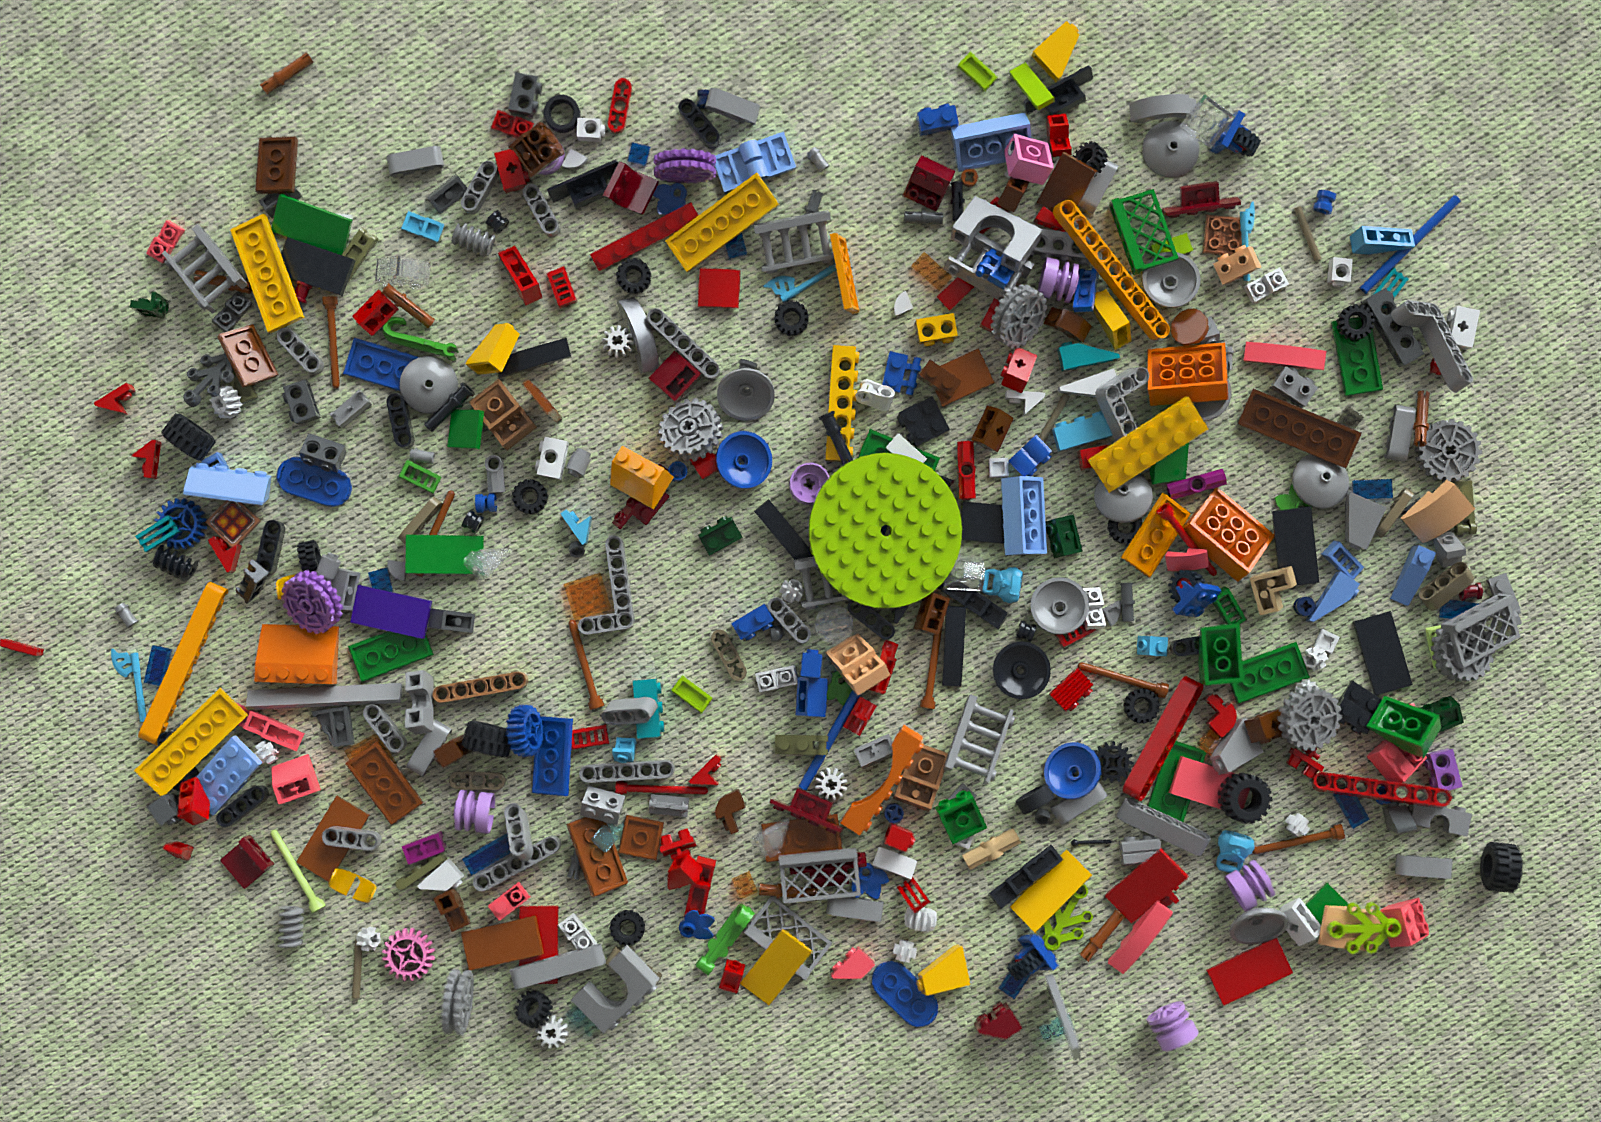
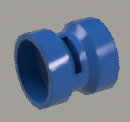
M1318 190L1316 195L1318 200L1314 203L1313 210L1322 214H1331L1333 210L1332 202L1335 201L1337 195L1332 191Z
M676 461L668 467V472L674 476L672 481L679 482L686 477L687 467L684 463Z
M489 493L486 496L476 494V512H497V506L494 501H497L496 493Z

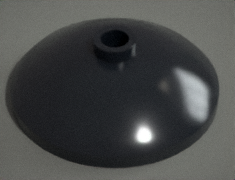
M1023 641L1013 642L1002 648L995 657L993 663L994 681L998 688L1011 698L1029 699L1035 697L1045 689L1050 679L1051 667L1049 659L1045 652L1035 644ZM1020 666L1024 669L1022 674L1017 673V668Z

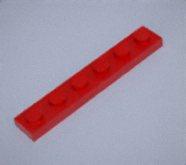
M692 202L590 253L598 271H601L680 230L695 219L698 214Z

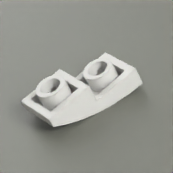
M1278 268L1245 285L1243 288L1253 304L1287 286L1289 283L1281 268Z
M1100 587L1083 588L1089 600V611L1084 621L1085 629H1102L1106 626L1102 611L1104 602Z
M795 665L755 674L759 692L795 685L798 682Z
M878 847L873 866L895 873L906 879H912L917 861L881 847Z
M575 913L558 924L576 949L598 944Z

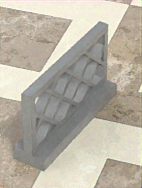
M1497 594L1442 624L1443 631L1449 632L1460 668H1465L1520 637L1511 603L1514 602L1513 595ZM1502 609H1505L1506 612L1504 619L1500 618ZM1489 616L1493 618L1490 627L1485 625ZM1498 621L1503 623L1500 632L1495 630ZM1475 624L1479 626L1476 635L1471 633ZM1508 626L1512 632L1510 636L1505 635ZM1484 629L1488 630L1486 640L1481 638ZM1460 632L1464 633V637L1461 643L1458 641L1457 634ZM1493 634L1498 635L1496 644L1491 643ZM1469 637L1474 638L1471 648L1466 646ZM1479 641L1484 643L1481 652L1476 651ZM1465 649L1470 651L1467 660H1464L1463 657Z
M856 848L779 855L784 904L861 896ZM853 861L854 869L848 875L841 867L845 862ZM831 863L837 869L829 877L821 869L826 864ZM812 865L817 871L810 879L802 871L806 866ZM792 867L798 873L792 880H789L785 876L784 868ZM838 870L847 876L841 886L832 879ZM819 872L828 879L822 887L813 881ZM800 874L808 880L803 889H800L793 883ZM849 879L856 884L855 892H847L843 888ZM829 881L838 887L834 894H828L823 890ZM810 883L819 889L815 896H809L804 892ZM791 885L800 891L795 898H787L786 891Z
M770 896L743 933L766 950L773 941L771 931L795 928L797 940H810L812 964L809 968L802 964L795 973L806 981L832 942L774 896ZM772 901L779 906L780 914H768V906ZM791 915L794 917L795 926L784 927L782 916ZM780 916L781 928L770 929L769 917ZM766 918L768 929L759 930L754 924L758 919ZM798 928H808L810 938L799 939ZM812 932L818 937H812ZM813 939H822L827 944L822 950L814 951Z

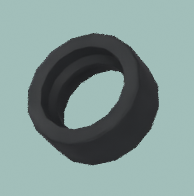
M564 94L551 97L544 107V118L548 126L553 131L559 133H568L577 127V119L581 118L580 109L576 101ZM559 103L568 104L573 110L572 120L565 125L556 124L551 117L552 109Z
M1042 784L1025 793L1015 802L1022 814L1026 815L1050 802L1054 795L1048 784Z

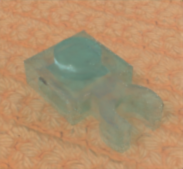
M608 823V827L602 825L591 841L604 853L608 852L619 838L615 833L622 830L624 824L622 823L618 827L611 823Z
M576 1005L566 1013L578 1029L582 1025L585 1027V1033L589 1037L592 1035L589 1031L590 1026H594L598 1030L593 1022Z
M1058 1017L1051 1021L1052 1024L1039 1027L1043 1040H1047L1055 1034L1057 1037L1064 1034Z

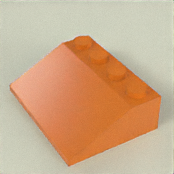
M1225 343L1148 349V394L1150 406L1175 404L1186 396L1189 397L1192 403L1229 400Z
M1218 487L1214 488L1183 526L1199 549L1207 550L1208 558L1237 582L1250 573L1274 538V534Z
M262 624L255 661L254 682L337 684L339 626H332L324 633L315 634L314 631L311 633L307 632L306 628L301 629L300 625Z

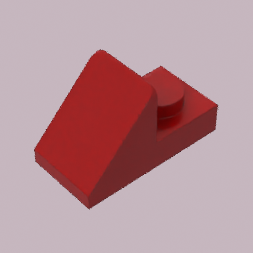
M125 383L95 401L94 405L127 414L120 401L124 402L132 398V393L136 392L133 385Z
M151 440L131 456L146 459L142 466V473L145 478L157 479L161 441Z
M213 536L208 539L209 544L226 572H235L242 545L237 544L227 550L228 544L223 538Z
M716 754L688 782L690 784L718 785L719 783L709 772L712 771L714 773L722 765L720 763L722 758Z

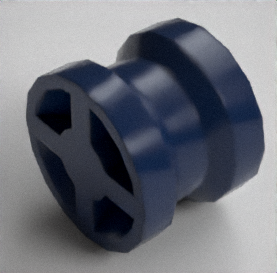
M709 90L697 91L698 101L696 105L699 109H706L705 105Z
M1299 597L1295 600L1293 608L1298 615L1308 616L1315 611L1316 605L1310 597Z
M891 803L886 806L884 816L890 823H898L903 819L904 812L900 805Z

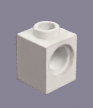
M577 119L578 141L601 142V137H605V125H602L601 119ZM589 127L596 128L593 134L587 133Z
M1337 257L1330 259L1327 283H1331L1333 287L1338 288L1350 283L1353 259ZM1336 269H1340L1343 272V277L1336 275Z

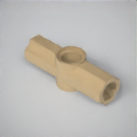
M1014 828L996 837H990V840L985 843L981 842L978 847L962 854L971 870L986 861L990 862L1004 854L1003 852L1017 846L1021 842Z

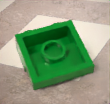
M960 791L956 794L955 798L951 800L943 799L935 807L952 844L987 829L982 814L970 791Z

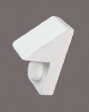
M1007 390L1005 392V400H1009L1011 404H1021V401H1024L1023 416L1045 397L1043 392L1023 391L1019 393L1014 390Z

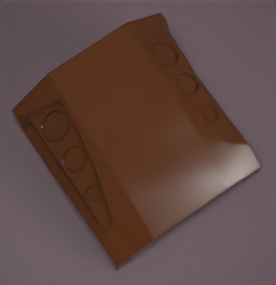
M538 123L508 146L525 166L530 178L538 175L551 162L564 155L562 145L553 132L543 123Z

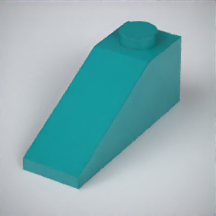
M1072 341L1062 343L1061 347L1057 349L1062 372L1116 361L1120 358L1118 353L1079 343L1073 344Z

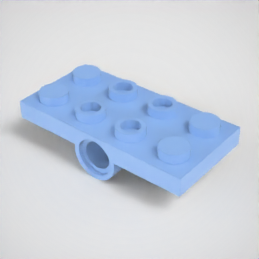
M784 132L758 141L750 140L742 143L738 148L715 155V168L725 194L734 190L756 172L762 180H766L796 169Z
M236 735L230 738L197 775L210 801L209 812L212 815H215L248 782L247 779L262 764Z

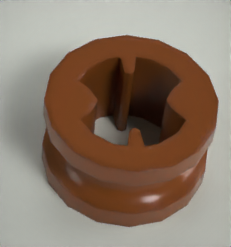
M969 168L963 171L961 182H963L964 186L972 187L977 183L978 174L974 169ZM965 174H973V182H970V180L969 182L965 181Z

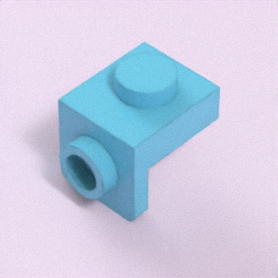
M1138 636L1137 655L1167 657L1168 637Z
M617 737L615 748L612 749L614 761L620 763L634 761L637 744L636 738Z

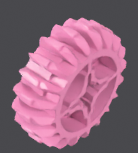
M404 928L402 933L399 930L396 931L395 936H389L390 941L385 942L384 945L387 948L383 949L382 953L387 954V956H384L382 960L388 961V963L384 967H391L392 969L389 971V974L396 972V979L402 975L403 981H406L409 975V979L413 981L415 980V975L417 978H421L422 973H428L427 967L431 968L433 966L428 960L435 959L434 955H429V953L435 951V948H428L433 942L429 941L426 943L425 940L428 938V935L426 934L421 938V930L415 935L414 928L410 929L409 934L407 928ZM404 939L412 940L408 947L396 945ZM418 944L422 948L423 958L416 951ZM410 950L412 957L406 960L407 954L404 952ZM394 951H396L395 954L399 955L401 961L399 965L395 961ZM409 962L421 964L416 969H405Z

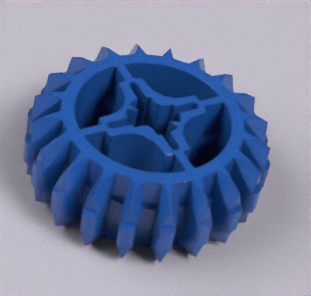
M175 498L174 503L170 500L167 501L168 507L165 505L161 506L163 512H156L160 518H155V522L169 515L173 521H181L186 526L180 527L174 521L180 532L163 542H167V547L171 548L174 546L176 550H179L181 547L183 550H186L188 546L194 547V542H201L198 536H205L201 532L202 529L207 530V526L202 525L207 519L201 518L205 515V512L199 511L201 506L195 505V502L192 500L188 502L185 498L181 501ZM185 508L177 517L171 516L175 510ZM190 513L194 518V526H192L189 521L191 517ZM165 523V524L162 525L161 527L157 528L156 530H160L161 528H163L164 526H166L167 523ZM167 530L157 537H163L166 534H168L169 531ZM184 531L191 532L186 538L177 540L178 536H181Z
M518 705L511 709L510 714H508L509 720L506 721V736H508V744L511 745L510 748L514 754H517L518 757H531L539 753L540 748H542L544 726H542V719H540V713L537 712L536 708H533L532 705Z

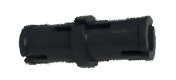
M960 181L951 182L952 199L950 204L952 205V221H957L964 212L963 182Z

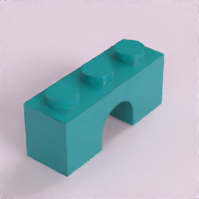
M657 679L633 680L634 698L650 697L658 705L657 710L648 722L636 723L637 739L661 737V732H665L664 721H660V713H663L662 701L659 702L658 694H662L661 682H657Z

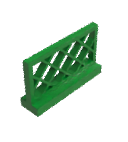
M1154 189L1122 199L1115 198L1110 201L1109 207L1133 276L1140 274L1141 271L1179 259ZM1151 195L1153 200L1151 207L1141 203L1144 197ZM1127 202L1135 204L1136 207L1133 213L1125 210L1123 204ZM1138 206L1148 211L1145 219L1135 215ZM1150 212L1158 215L1159 221L1157 225L1147 220ZM1132 218L1143 222L1139 230L1131 227L1130 221ZM1144 224L1155 228L1151 236L1141 232ZM1156 230L1165 234L1163 242L1153 238ZM1138 235L1148 239L1145 248L1137 244L1136 239ZM1150 241L1161 246L1157 254L1147 249ZM1165 247L1171 251L1172 257L1165 258L1160 256L1159 253ZM1144 253L1155 257L1152 263L1144 265L1142 259Z

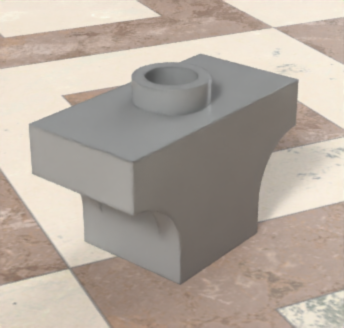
M1447 531L1433 539L1436 559L1442 567L1462 562V556H1466V548L1452 531Z

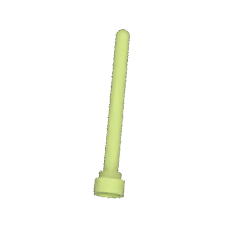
M272 830L270 833L271 837L310 901L308 902L312 914L317 912L320 908L325 907L326 904L323 899H320L319 896L316 897L278 831Z

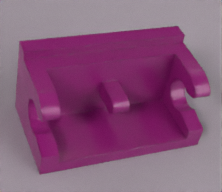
M442 831L402 846L408 865L444 852L447 845L443 842Z

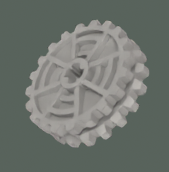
M1021 284L1018 288L1013 287L1011 292H1007L1004 299L1001 298L999 301L1000 305L995 308L996 313L992 316V335H994L996 340L1012 349L1014 347L1017 349L1020 345H1026L1028 340L1031 341L1033 335L1038 333V328L1043 325V318L1046 317L1045 310L1047 305L1045 303L1047 300L1044 298V294L1025 284L1024 286Z
M694 398L693 401L685 399L684 403L677 402L676 407H670L668 409L669 413L662 416L664 421L659 423L662 429L658 430V433L662 436L660 440L671 456L674 455L678 460L683 458L685 462H688L689 459L697 461L698 457L705 458L706 453H712L714 451L713 447L719 445L718 439L723 436L720 432L723 430V425L720 424L722 421L716 410H713L714 408L711 404L707 405V402L704 400L699 402L697 398Z
M1454 419L1441 420L1429 425L1426 435V446L1420 447V442H1418L1419 446L1415 447V452H1418V456L1415 457L1416 461H1420L1419 468L1426 470V476L1432 475L1435 481L1442 480V482L1448 480L1454 482L1468 477L1470 472L1475 471L1474 465L1480 463L1478 455L1482 454V450L1478 448L1481 445V441L1476 440L1478 434L1471 432L1472 427L1470 425L1465 427L1463 426V421L1455 422ZM1450 447L1451 450L1449 452H1451V454L1447 455L1445 452L1447 450H1445V448Z
M1442 624L1441 629L1435 631L1437 636L1432 638L1434 646H1431V651H1434L1432 660H1436L1435 667L1441 669L1443 676L1448 675L1449 680L1455 679L1456 682L1470 681V679L1477 680L1478 676L1483 677L1485 675L1484 671L1490 670L1489 663H1493L1492 654L1495 651L1465 668H1460L1449 632L1443 631ZM1473 625L1471 633L1476 635L1479 626ZM1483 630L1482 639L1486 640L1488 631ZM1462 632L1457 634L1458 641L1460 643L1462 642L1464 637V633ZM1469 637L1466 646L1471 648L1474 638ZM1479 641L1476 651L1481 652L1484 643ZM1466 649L1463 654L1464 660L1468 659L1470 653Z
M1306 685L1304 689L1301 687L1296 688V693L1291 692L1289 694L1290 698L1283 701L1284 707L1279 709L1281 716L1278 717V721L1281 724L1278 728L1283 731L1282 737L1287 738L1288 743L1298 748L1315 751L1316 747L1321 749L1324 743L1329 744L1331 742L1330 738L1336 736L1335 730L1340 728L1338 721L1342 719V715L1339 714L1341 706L1336 705L1339 701L1336 698H1332L1333 694L1330 692L1326 693L1325 690H1319V687L1316 686L1311 688V686Z
M452 969V972L449 973L443 995L441 1014L444 1034H451L455 1030L457 1035H464V1032L467 1031L473 1006L474 979L472 971L465 970L461 975L459 969Z

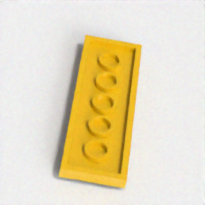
M756 172L666 239L665 242L685 271L689 272L780 204Z
M261 214L230 229L267 332H276L303 319L304 315L267 216Z
M1186 396L1097 453L1088 461L1110 493L1207 431L1208 427L1189 397Z
M219 688L134 771L160 796L166 795L248 714L222 688Z

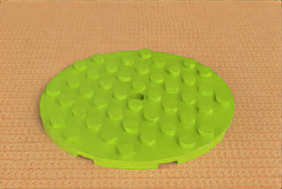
M877 453L857 458L843 465L827 479L819 490L810 512L808 534L811 552L818 569L834 589L848 599L866 606L894 608L909 605L923 599L937 589L947 578L960 551L962 522L959 507L952 491L933 469L905 455ZM883 525L890 527V535H882L881 527Z

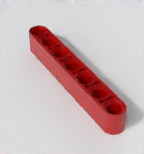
M1184 676L1181 679L1123 786V793L1138 801H1142L1145 798L1202 694L1204 688L1202 683L1188 676Z
M1319 772L1312 779L1313 788L1319 792L1432 808H1444L1452 800L1450 792L1442 788ZM1318 777L1324 778L1326 786H1319L1316 779ZM1343 780L1346 783V788L1339 789L1336 781ZM1363 783L1366 786V791L1359 792L1356 784ZM1383 786L1386 789L1385 795L1378 794L1376 787ZM1398 788L1406 792L1404 798L1397 796L1396 790ZM1417 791L1425 793L1426 799L1424 801L1416 797ZM1437 794L1444 795L1446 802L1443 804L1439 803L1436 798Z

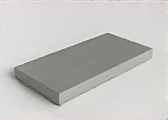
M1047 975V989L1074 1061L1081 1059L1080 1045L1054 975Z

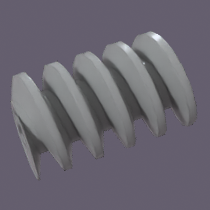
M459 223L453 232L451 241L454 245L459 243L461 248L466 246L468 251L473 249L475 254L480 252L481 256L486 254L489 256L494 246L495 235L488 239V232L481 236V229L474 233V226L467 230L466 223L462 227H460Z
M298 906L279 907L285 910V912L279 914V916L284 917V920L279 921V924L284 925V928L278 929V932H282L284 935L278 937V939L284 941V943L279 944L278 947L294 948L303 944V940L299 938L303 936V932L299 930L304 925L299 922L303 921L304 917L299 914L304 913V909Z

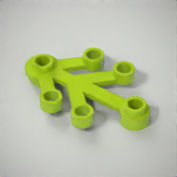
M1085 884L1081 886L1083 888L1082 893L1078 894L1075 892L1071 896L1063 913L1060 908L1054 914L1057 924L1053 930L1049 920L1043 925L1045 934L1042 939L1047 950L1055 951L1062 942L1083 938L1084 932L1079 927L1074 928L1072 932L1061 934L1064 927L1082 922L1089 923L1093 920V914L1088 910L1083 911L1080 915L1070 917L1079 899L1085 898L1088 894V888ZM1089 913L1090 919L1085 920L1084 914ZM1076 930L1081 931V935L1079 937H1076L1074 935V932ZM1051 937L1054 938L1055 943L1049 944L1048 939Z
M1352 902L1348 904L1347 911L1351 915L1356 916L1362 924L1342 925L1337 921H1333L1328 924L1327 932L1336 939L1341 938L1344 933H1361L1354 941L1346 943V950L1351 954H1356L1359 951V947L1364 943V949L1367 952L1375 953L1387 937L1393 938L1400 934L1401 925L1399 921L1394 918H1387L1379 910L1377 904L1369 902L1365 907L1366 911L1374 915L1381 922V924H1373L1361 911L1360 906ZM1356 906V910L1352 912V907ZM1372 906H1375V909L1373 911H1370V908ZM1337 926L1336 930L1332 932L1333 927ZM1374 932H1380L1373 941H1366ZM1354 944V949L1350 950V946ZM1373 944V948L1369 950V945Z

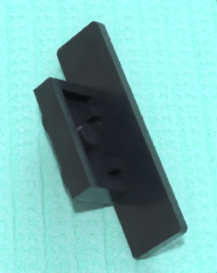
M1088 65L1068 77H1064L1059 82L1046 87L1055 101L1045 107L1050 115L1063 114L1086 101V96L1079 86L1093 79L1091 66ZM1028 98L1024 100L1023 103L1027 115L1037 110Z
M615 159L607 162L604 165L548 188L547 192L552 202L555 203L571 196L575 208L578 209L604 198L603 194L607 188L606 180L611 179L618 161Z

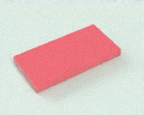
M1180 756L1169 793L1221 809L1220 806L1222 804L1218 803V799L1221 796L1218 795V791H1222L1220 786L1222 783L1226 784L1225 779L1227 777L1232 778L1231 775L1235 773L1229 772L1219 775L1211 765ZM1249 787L1243 789L1238 796V804L1241 809L1245 806L1250 790Z

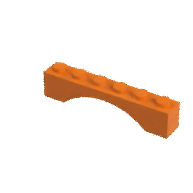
M903 724L892 742V767L886 780L871 795L852 802L841 820L842 825L858 835H861L863 830L865 832L868 831L872 824L871 818L873 815L878 816L882 809L881 803L883 800L887 801L893 791L890 789L894 784H899L903 777L901 773L904 768L908 770L913 762L911 757L914 753L918 754L924 745L921 743L923 736Z

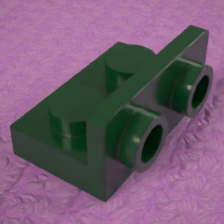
M152 292L151 300L138 298V301L131 300L130 308L142 316L164 319L165 314L169 311V303L157 292Z
M1074 514L1045 521L1046 533L1050 541V550L1054 558L1083 552Z
M724 516L717 520V525L713 527L708 525L700 530L701 533L698 537L709 556L743 538L732 517L727 518V516Z
M1452 696L1442 697L1440 700L1431 704H1425L1420 708L1439 715L1441 723L1439 733L1464 723L1460 704Z

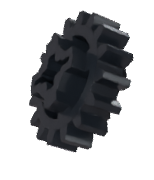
M1111 741L1110 745L1107 742H1103L1104 747L1097 746L1099 751L1098 753L1095 752L1099 760L1101 756L1103 757V764L1101 765L1102 780L1106 781L1109 778L1110 783H1113L1114 779L1121 782L1120 777L1127 778L1126 771H1132L1129 765L1134 764V762L1129 761V758L1133 755L1127 754L1126 752L1129 748L1124 747L1122 749V743L1120 742L1117 746H1115V741ZM1116 749L1118 751L1110 754L1107 750ZM1109 758H1116V760L1114 761L1116 764L1115 766L1108 765L1110 763ZM1124 758V766L1122 767L1121 760ZM1115 770L1117 774L1109 775L1106 772Z

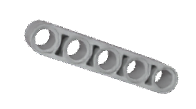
M654 308L648 312L647 319L649 324L706 379L716 380L719 377L720 368L718 364L663 311ZM655 314L661 315V320L657 323L651 321L652 316ZM669 327L675 329V333L672 336L665 334V330ZM682 340L689 342V346L686 349L679 348V343ZM696 353H700L703 356L700 362L692 360ZM708 367H715L717 369L716 373L708 375L706 373Z
M670 760L589 764L581 768L579 776L586 783L659 779L670 777L675 771V766ZM662 764L670 765L671 772L669 774L662 773ZM643 765L651 767L652 772L650 775L642 773ZM624 766L631 767V776H625L623 774L622 770ZM605 767H610L613 770L612 777H606L603 774ZM586 768L593 770V778L588 779L585 777L584 771Z
M1125 798L1117 813V817L1121 821L1198 856L1203 854L1211 840L1210 836L1205 832L1131 798Z
M551 835L533 844V849L539 852V857L537 859L531 857L527 861H521V868L514 867L513 860L517 857L513 855L483 871L474 878V888L481 892L486 891L547 858L559 850L561 847L560 839L557 836ZM548 840L555 841V849L551 850L547 847ZM497 868H502L505 871L504 877L497 876ZM480 877L487 879V886L484 887L479 884Z
M595 944L521 965L509 971L514 989H520L606 963L601 944Z

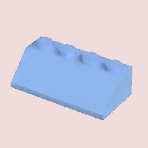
M1026 113L951 127L952 144L958 172L969 168L975 169L1006 162L1004 150L1013 134L1031 138L1030 122Z
M196 463V465L189 469L183 492L184 495L263 505L269 499L272 476L266 475L267 473L264 471L250 473L242 468L228 470L226 466L217 465L214 468L208 467L206 463Z
M1016 476L1001 478L1005 555L1047 554L1043 477Z

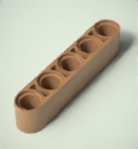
M512 672L440 685L434 689L433 698L439 703L522 689L528 684V676L524 672ZM517 675L523 677V683L520 686L514 682V678ZM498 678L504 681L502 689H498L495 685ZM479 682L485 684V690L482 693L477 690ZM460 685L466 687V694L464 696L458 693ZM442 688L447 691L445 699L439 697V691Z

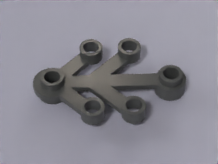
M225 352L213 357L209 354L201 357L200 362L205 367L219 363L215 367L199 371L196 368L188 370L187 377L191 381L205 378L194 390H187L184 393L183 398L187 405L190 407L197 406L201 402L199 394L207 386V392L212 397L218 396L221 392V379L225 383H230L234 379L233 368Z

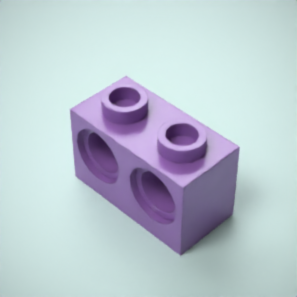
M1446 748L1426 754L1427 759L1424 761V765L1430 771V787L1446 790L1463 787L1453 749ZM1440 756L1442 764L1437 766L1436 759ZM1446 775L1447 783L1442 785L1441 778Z

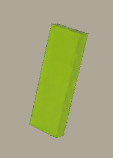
M1026 62L1009 71L1012 79L1038 111L1055 102L1052 94Z

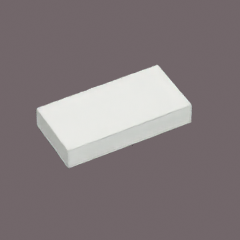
M899 433L886 446L890 453L905 455L922 463L927 459Z

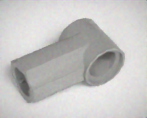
M491 455L485 460L488 493L506 492L504 461L499 456ZM497 459L499 461L497 469L490 467L491 460Z

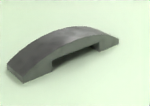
M635 297L617 301L622 320H627L638 352L635 358L640 372L646 373L656 370L659 367L657 348L650 324L642 307Z

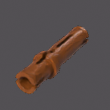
M306 52L284 69L274 72V75L260 84V86L268 95L280 85H285L287 80L314 63V61Z
M197 269L194 274L203 277L208 272ZM217 275L208 284L219 286L227 278L226 276ZM194 276V281H198L202 277ZM232 285L228 288L232 292L236 290L247 294L252 293V289H241L238 285Z
M389 283L382 290L381 293L391 299L395 306H400L425 325L426 328H429L435 321V318H432L409 300L405 293L401 294Z
M1424 390L1417 392L1416 423L1413 425L1415 430L1414 445L1418 446V442H1420V447L1426 446V435L1429 430L1427 421L1430 392L1426 391L1424 395Z
M760 883L759 896H775L776 899H780V897H783L781 883H777V885ZM790 886L786 891L787 898H795L800 891L794 886ZM806 888L804 892L809 896H815L818 888Z
M1115 909L1093 938L1090 937V942L1079 955L1089 962L1098 949L1101 950L1103 948V943L1121 921L1125 919V916Z

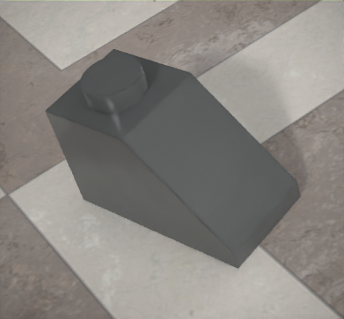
M431 608L428 627L473 633L475 614Z
M1390 802L1387 803L1386 807H1382L1387 830L1402 833L1417 829L1405 804Z

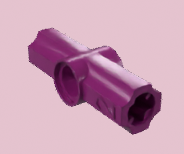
M1222 468L1166 484L1169 497L1175 500L1227 485V479ZM1194 479L1199 480L1201 483L1199 490L1194 489L1192 486Z

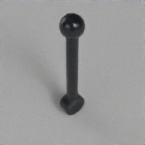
M1073 839L1071 841V845L1074 847L1083 844L1112 843L1111 839L1086 841Z

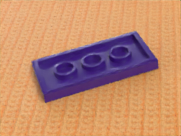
M358 585L350 623L425 639L433 601Z

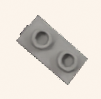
M651 794L649 813L687 817L689 798Z

